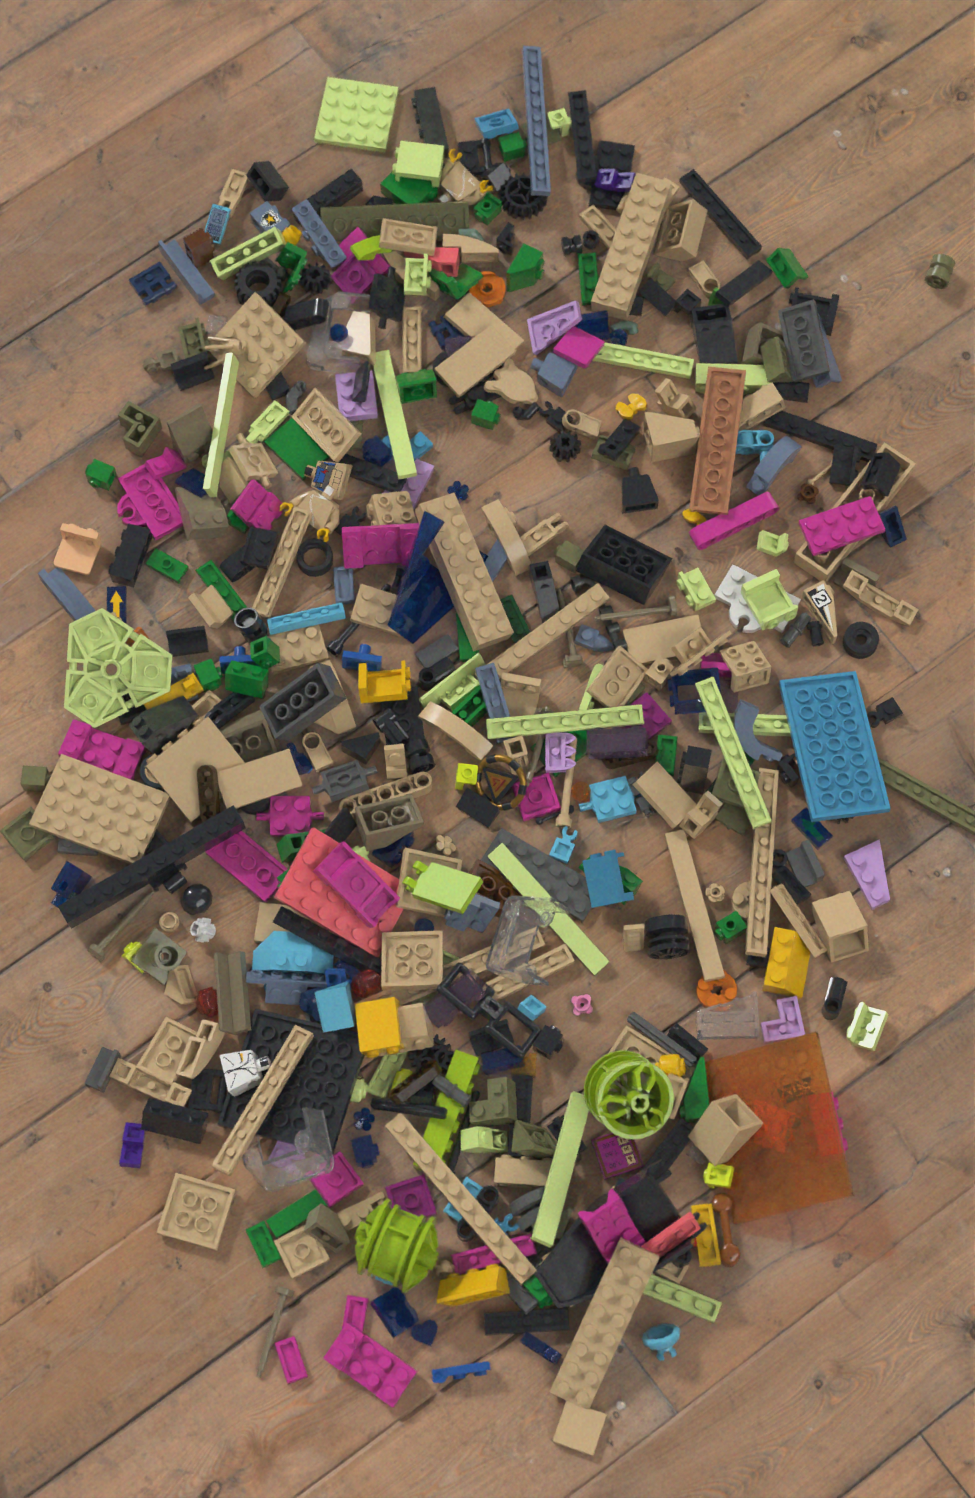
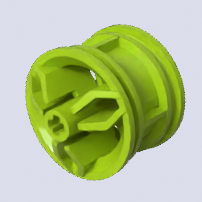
M620 1050L604 1055L590 1068L584 1083V1099L590 1113L612 1133L622 1138L641 1139L654 1134L666 1123L673 1109L674 1092L668 1076L644 1056L633 1051ZM624 1073H626L627 1081L624 1079ZM630 1108H631V1109L633 1110V1112H634V1115H632V1116H631Z
M387 1198L383 1204L377 1206L366 1216V1222H360L356 1230L354 1239L357 1241L355 1245L356 1260L358 1262L357 1274L363 1275L365 1270L368 1269L367 1276L369 1277L377 1276L393 1283V1286L396 1288L402 1283V1292L407 1294L411 1288L427 1276L428 1269L433 1271L438 1260L439 1252L436 1249L439 1244L435 1228L436 1218L432 1216L428 1222H425V1215L416 1216L401 1210V1206L397 1204L391 1208L392 1200Z

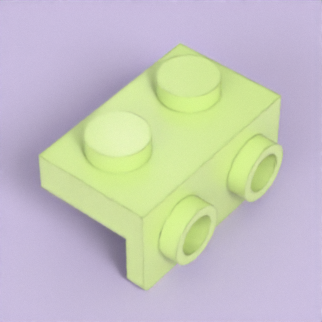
M424 254V259L406 258L404 295H427V288L431 287V277H428V272H431L432 261L428 260V254Z
M860 1002L854 1011L853 1022L848 1027L846 1033L847 1039L852 1046L875 1051L888 1018V1013L870 1008L864 1002Z

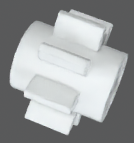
M197 918V921L192 923L190 932L192 936H196L195 941L201 943L204 941L209 942V939L214 937L216 928L214 924H210L211 919Z

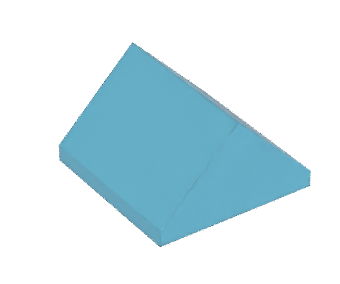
M349 981L314 992L323 1032L354 1027L357 1019Z

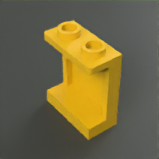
M401 661V669L368 672L367 663H359L358 689L360 702L372 703L408 699V691H411L410 667H406V661Z
M395 997L355 1004L360 1052L368 1058L378 1057L379 1053L385 1052L387 1054H397L399 1050L405 1049L404 1044L401 1042L398 1016L400 1001Z

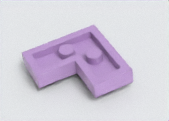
M797 996L777 999L776 1004L780 1019L761 1022L760 1024L764 1044L805 1037Z

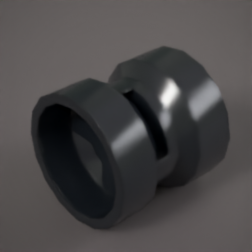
M574 235L573 238L561 237L564 256L574 252L576 254L582 253L580 235Z

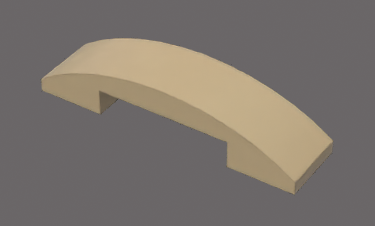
M497 499L481 507L488 524L492 526L508 558L507 561L515 577L529 570L531 562L500 501Z
M853 570L850 572L842 586L848 593L884 617L910 626L919 609L904 600L897 601L867 583V578Z
M429 702L418 716V718L432 728H438L465 747V751L479 761H482L493 748V745L474 728L433 702Z
M118 1058L109 1076L156 1100L185 1107L192 1092L191 1089L175 1082L169 1087L137 1071L136 1065Z

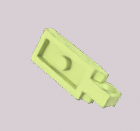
M273 401L250 426L249 435L246 437L247 442L255 444L258 441L263 442L286 419L289 415V410L277 401Z

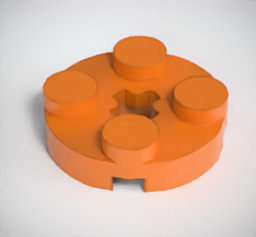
M492 271L480 272L483 278L469 289V293L486 307L501 304L506 293V285L503 278L497 276ZM486 286L492 289L490 292L483 291Z
M724 971L725 978L705 982L703 975L699 979L696 995L703 1007L713 1011H723L733 1004L737 995V985L732 976L727 974L726 971ZM713 986H717L722 989L720 991V995H717L716 993L712 994L711 991L713 990Z

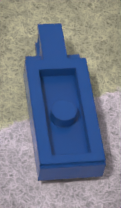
M485 1361L432 1370L433 1383H444L449 1376H453V1380L466 1378L467 1373L473 1372L474 1377L487 1375L486 1370H491L490 1362Z

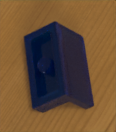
M607 311L581 314L582 320L575 327L601 340L610 339Z
M506 1048L481 1054L482 1070L485 1075L526 1066L524 1057L517 1058Z

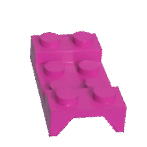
M419 523L342 527L344 569L364 568V565L402 563V566L421 565Z
M73 719L58 755L59 758L61 754L134 781L140 759L146 754L148 749L141 742L129 738L125 740Z
M344 841L339 843L313 871L357 912L355 915L368 928L375 927L379 918L400 899Z
M613 1189L608 1192L607 1203L596 1211H580L577 1213L607 1264H609L620 1238L640 1247L646 1243L628 1215L621 1198Z
M349 1322L346 1323L323 1358L373 1392L375 1396L392 1408L396 1406L401 1395L418 1372L414 1367Z

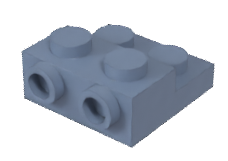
M475 894L464 914L446 909L444 919H446L445 925L463 932L466 927L483 933L499 910L500 903Z

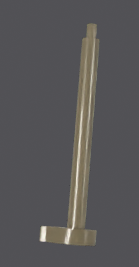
M558 589L557 597L560 610L566 607L564 594L561 589ZM570 628L565 632L570 656H565V659H563L564 668L583 664L582 656L577 655L572 629Z
M675 595L667 597V606L600 614V616H595L594 619L606 621L667 612L670 616H676L677 604Z
M546 706L545 709L542 707L536 709L534 715L555 712ZM545 734L538 736L526 775L527 787L532 782Z
M151 891L149 894H146L98 945L92 944L87 951L102 962L105 958L102 950L151 900L154 892Z
M277 1285L274 1292L280 1293L258 1364L256 1377L261 1378V1374L265 1370L287 1296L293 1297L294 1294L293 1290Z

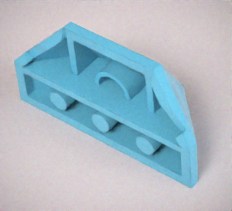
M273 931L253 951L252 970L270 973L280 971L282 973L299 972L302 974L325 975V970L333 968L334 956L291 932Z

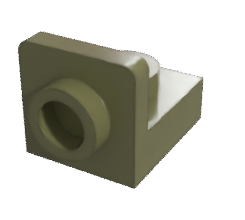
M658 262L646 272V282L652 278L666 292L675 283V278L660 270Z

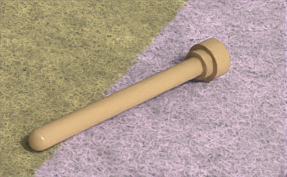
M577 737L573 742L569 743V746L575 750L577 747ZM576 752L567 758L575 761ZM574 767L565 772L561 814L558 815L555 827L561 829L565 826L568 829L571 828L572 819H570L569 806Z

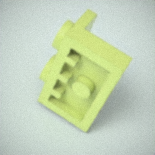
M699 568L685 574L682 571L678 573L677 586L680 591H684L686 602L689 607H693L694 611L716 602V598Z

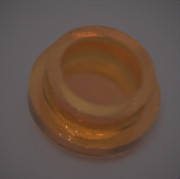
M582 781L575 783L571 789L572 797L577 801H585L591 793L590 786Z

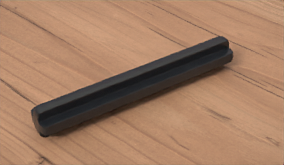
M373 1097L370 1106L376 1110L443 1120L446 1119L448 1113L445 1107L411 1102L394 1105L390 1099Z

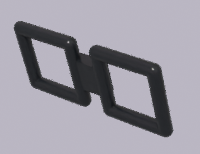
M460 962L452 968L437 987L439 994L470 1019H475L479 1013L489 1022L485 1025L484 1030L519 1059L526 1055L542 1031L537 1024L510 1002L505 1001L501 1005L492 998L495 994L494 989ZM459 973L463 974L485 992L473 1009L469 1008L447 990V987ZM507 1011L532 1031L521 1048H518L494 1028Z

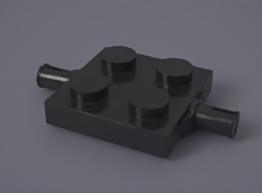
M388 267L387 277L379 273L374 274L368 310L380 317L378 326L380 329H386L387 319L399 322L402 319L406 295H404V284L394 279L396 271L394 267Z

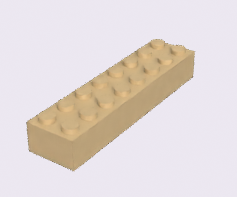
M636 173L591 300L593 312L628 320L672 193V182Z
M884 442L876 453L888 452L901 465L889 496L884 497L877 489L864 490L860 486L870 463L869 461L833 508L871 496L878 514L883 512L913 474L916 463ZM805 541L797 551L794 563L819 581L824 580L826 583L859 541L816 556H812L809 546Z
M455 493L419 504L415 510L416 517L473 652L508 640L514 633Z

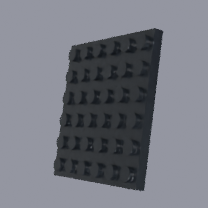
M255 1009L251 1020V1030L247 1032L241 1051L252 1050L258 1056V1059L268 1056L271 1065L295 1025L314 1035L255 1135L333 1155L364 1058V1054L360 1052L358 1032L345 1029L323 1032L322 1025L319 1023ZM269 1069L261 1071L263 1078ZM259 1085L235 1097L228 1092L217 1125L233 1130Z

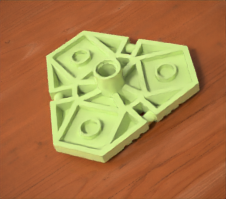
M104 608L90 613L69 624L67 651L69 670H66L64 708L92 727L100 726L128 712L134 706H141L171 690L173 655L143 634L139 635L134 632V628ZM128 638L135 641L132 647L126 643ZM77 663H84L83 670H77ZM108 664H114L117 667V672L114 675H110L107 672L106 667ZM129 693L131 699L125 702L123 695Z

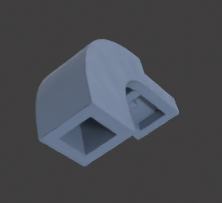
M788 436L780 439L754 470V475L746 487L758 496L767 492L780 471L787 464L794 461L802 446Z
M740 699L734 714V729L743 750L757 761L761 754H763V758L771 762L774 759L780 761L783 755L781 750L762 743L753 734V724L760 711L759 707Z

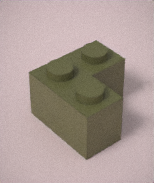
M128 401L118 414L120 425L129 430L123 441L127 450L142 457L162 430V425L159 417Z
M508 1077L487 1079L488 1100L469 1102L470 1123L480 1127L514 1123L517 1120L515 1082Z

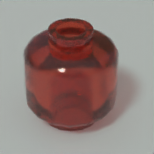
M372 969L355 974L351 982L353 993L363 999L379 993L381 990V976Z
M212 986L197 991L198 995L195 996L194 1000L199 1014H207L208 1018L218 1015L217 989H213Z

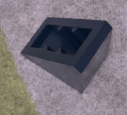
M896 505L879 513L885 527V532L881 533L890 548L907 540Z

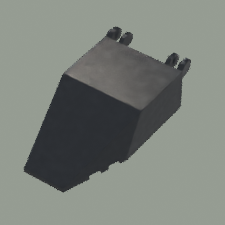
M663 1159L650 1164L613 1188L621 1198L628 1215L645 1242L651 1240L682 1217L659 1184L672 1175L671 1171H665L657 1178L652 1174L665 1164ZM608 1192L596 1199L585 1211L594 1212L607 1203ZM699 1212L692 1214L696 1220L701 1216ZM579 1217L534 1274L559 1309L593 1299L608 1264ZM705 1222L699 1224L700 1230L659 1258L652 1274L694 1247V1239L706 1229L707 1224Z

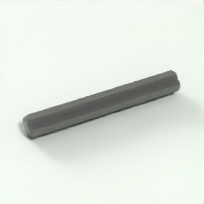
M632 1012L628 1016L627 1021L669 1053L679 1054L681 1058H684L685 1065L691 1067L696 1062L694 1055L636 1012Z

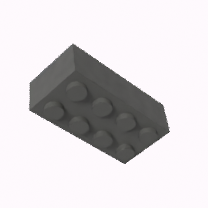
M317 663L259 707L275 739L288 742L347 698L331 666Z

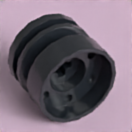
M669 914L655 916L645 921L646 936L653 938L647 941V947L650 948L648 949V956L650 958L674 959L690 953L689 938L683 936L688 933L687 917Z

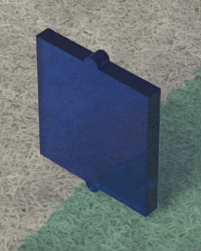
M192 468L175 479V484L200 498L207 495L203 489L205 474Z

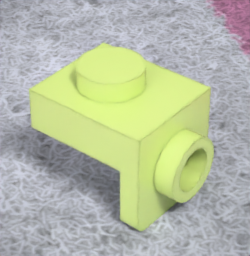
M565 108L548 112L551 128H560L562 137L569 136V128L572 127L570 117H567Z
M764 530L759 532L757 550L777 557L788 549V534L784 533L778 536Z

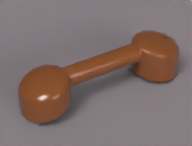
M718 1193L713 1197L711 1203L713 1211L720 1214L724 1238V1246L719 1252L721 1264L725 1267H733L740 1259V1250L732 1242L728 1216L733 1201L729 1195Z

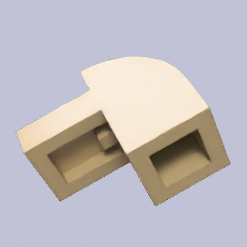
M666 378L655 390L659 398L657 404L670 416L688 419L696 410L690 396L679 393L671 379Z
M523 736L504 740L502 742L504 754L514 759L522 767L526 776L530 764ZM509 766L511 774L517 775V773Z
M404 744L384 746L387 779L407 777Z
M707 791L696 807L687 813L679 826L693 839L696 838L715 819L723 803Z

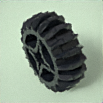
M523 172L519 176L516 173L515 177L510 176V181L505 180L506 184L501 185L499 200L502 201V209L504 212L508 211L509 216L514 214L515 220L518 216L522 220L526 216L529 219L532 218V215L537 217L538 212H542L547 205L548 196L531 195L530 174L526 176Z

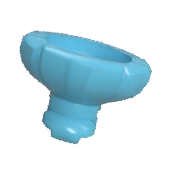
M660 1324L651 1327L643 1333L642 1342L646 1347L657 1350L656 1356L659 1361L665 1359L663 1354L666 1351H669L671 1357H675L677 1353L673 1345L679 1340L680 1328L674 1324Z

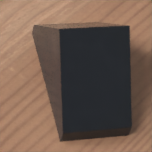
M379 732L340 741L342 752L365 765L381 743Z

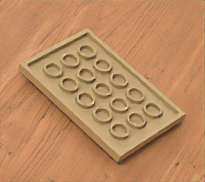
M61 754L29 825L30 827L132 864L145 856L170 797L166 792Z

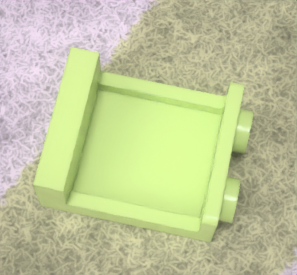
M400 141V147H396L395 151L397 163H393L392 174L395 175L396 181L399 182L400 177L432 180V186L439 187L444 162V146Z
M777 569L742 584L741 594L762 631L767 628L773 629L782 621L787 622L794 619L798 612L797 604L793 605L779 581L780 574Z

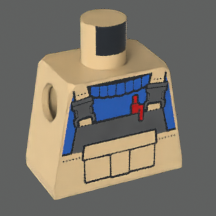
M318 461L316 467L306 466L304 476L313 478L311 487L321 492L324 491L327 485L332 486L337 490L333 498L343 500L353 465Z

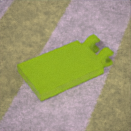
M415 861L412 866L413 869H417L416 874L420 876L418 880L415 881L406 876L402 882L403 885H407L405 889L412 892L415 899L464 914L483 883L481 877L431 862L428 867L420 861Z

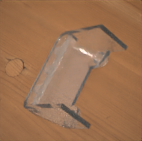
M337 292L325 298L329 302L327 321L311 327L306 360L308 367L313 370L353 373L357 372L361 367L360 358L342 356V346L338 342L329 341L334 309L371 312L368 310L370 295Z
M510 896L505 901L486 961L487 970L524 984L548 986L549 982L536 975V967L528 964L538 928L549 926L553 921L555 913L570 914L571 909L550 897Z
M307 1107L302 1109L306 1129L298 1132L295 1136V1151L263 1161L259 1136H254L242 1156V1161L245 1168L263 1190L276 1192L332 1171L334 1159L323 1110Z

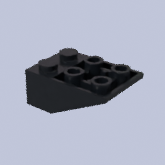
M723 303L691 308L690 322L699 363H737L729 307Z

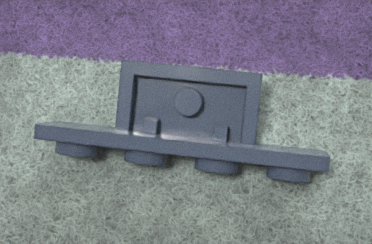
M304 200L292 208L293 213L302 224V236L306 242H311L313 245L311 249L316 256H320L322 260L325 259L331 268L347 259L308 200Z
M261 970L246 972V983L266 984L265 1003L299 1005L300 994L307 991V987L327 988L326 977L322 974H312L311 976L303 975L299 972L283 974L280 971L264 973Z

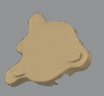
M510 358L503 363V368L494 371L493 376L497 380L487 381L484 385L486 392L497 393L513 404L523 402L522 404L532 405L538 400L532 378L524 371L518 369Z

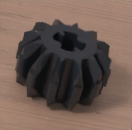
M317 262L315 266L309 263L308 268L302 269L300 274L301 287L305 288L307 293L312 291L313 295L316 291L322 294V289L328 290V284L331 283L329 270H326L324 265L319 267Z
M562 429L561 435L555 432L554 438L550 439L549 451L553 452V458L559 457L560 462L563 459L569 462L570 458L575 460L577 454L581 452V441L578 440L577 434L572 435L571 430L565 433Z

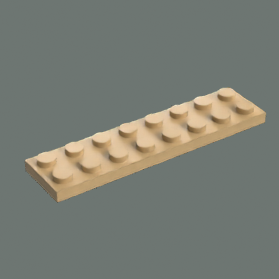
M620 1238L550 1389V1393L586 1409L590 1408L656 1266L659 1255Z

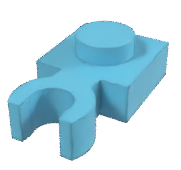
M567 826L562 830L563 838H556L549 854L550 857L568 864L575 848V844L571 842L577 837V830L571 836L566 834Z

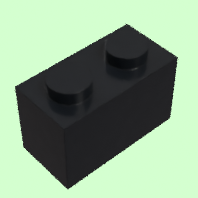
M270 161L254 162L246 174L265 202L282 200L289 189L287 183Z

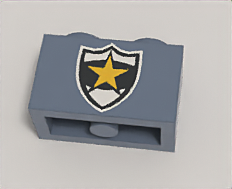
M268 201L250 212L251 223L261 234L273 227L278 228L282 233L286 227L290 226L289 221L280 216L276 206H271Z

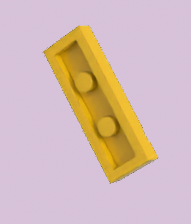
M194 673L171 685L169 692L143 705L148 710L181 696L189 700L204 690Z
M712 1203L691 1205V1213L699 1212L701 1215L696 1220L697 1223L705 1222L707 1224L706 1229L696 1237L699 1266L721 1265Z

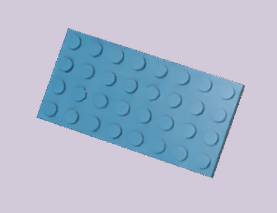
M856 671L780 680V692L811 822L890 812L891 808Z

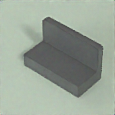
M809 839L801 842L800 847L786 852L787 860L795 877L804 887L823 881L825 874Z
M102 1047L84 1084L104 1093L111 1079L109 1076L118 1058L121 1059L120 1052Z

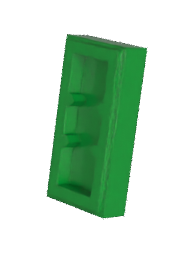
M157 548L146 562L147 567L178 584L189 569L188 565Z
M658 735L657 746L659 753L656 756L655 763L658 761L669 775L674 776L678 737Z
M265 1221L245 1229L262 1268L282 1260Z

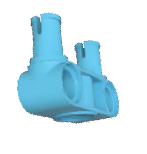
M739 430L736 454H759L761 462L773 447L774 435L767 430ZM765 440L769 443L763 444L761 441Z

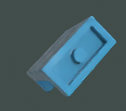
M616 850L605 851V856H602V853L592 854L590 859L582 861L592 908L634 900L633 892L624 893L618 857H623L624 852L616 853Z

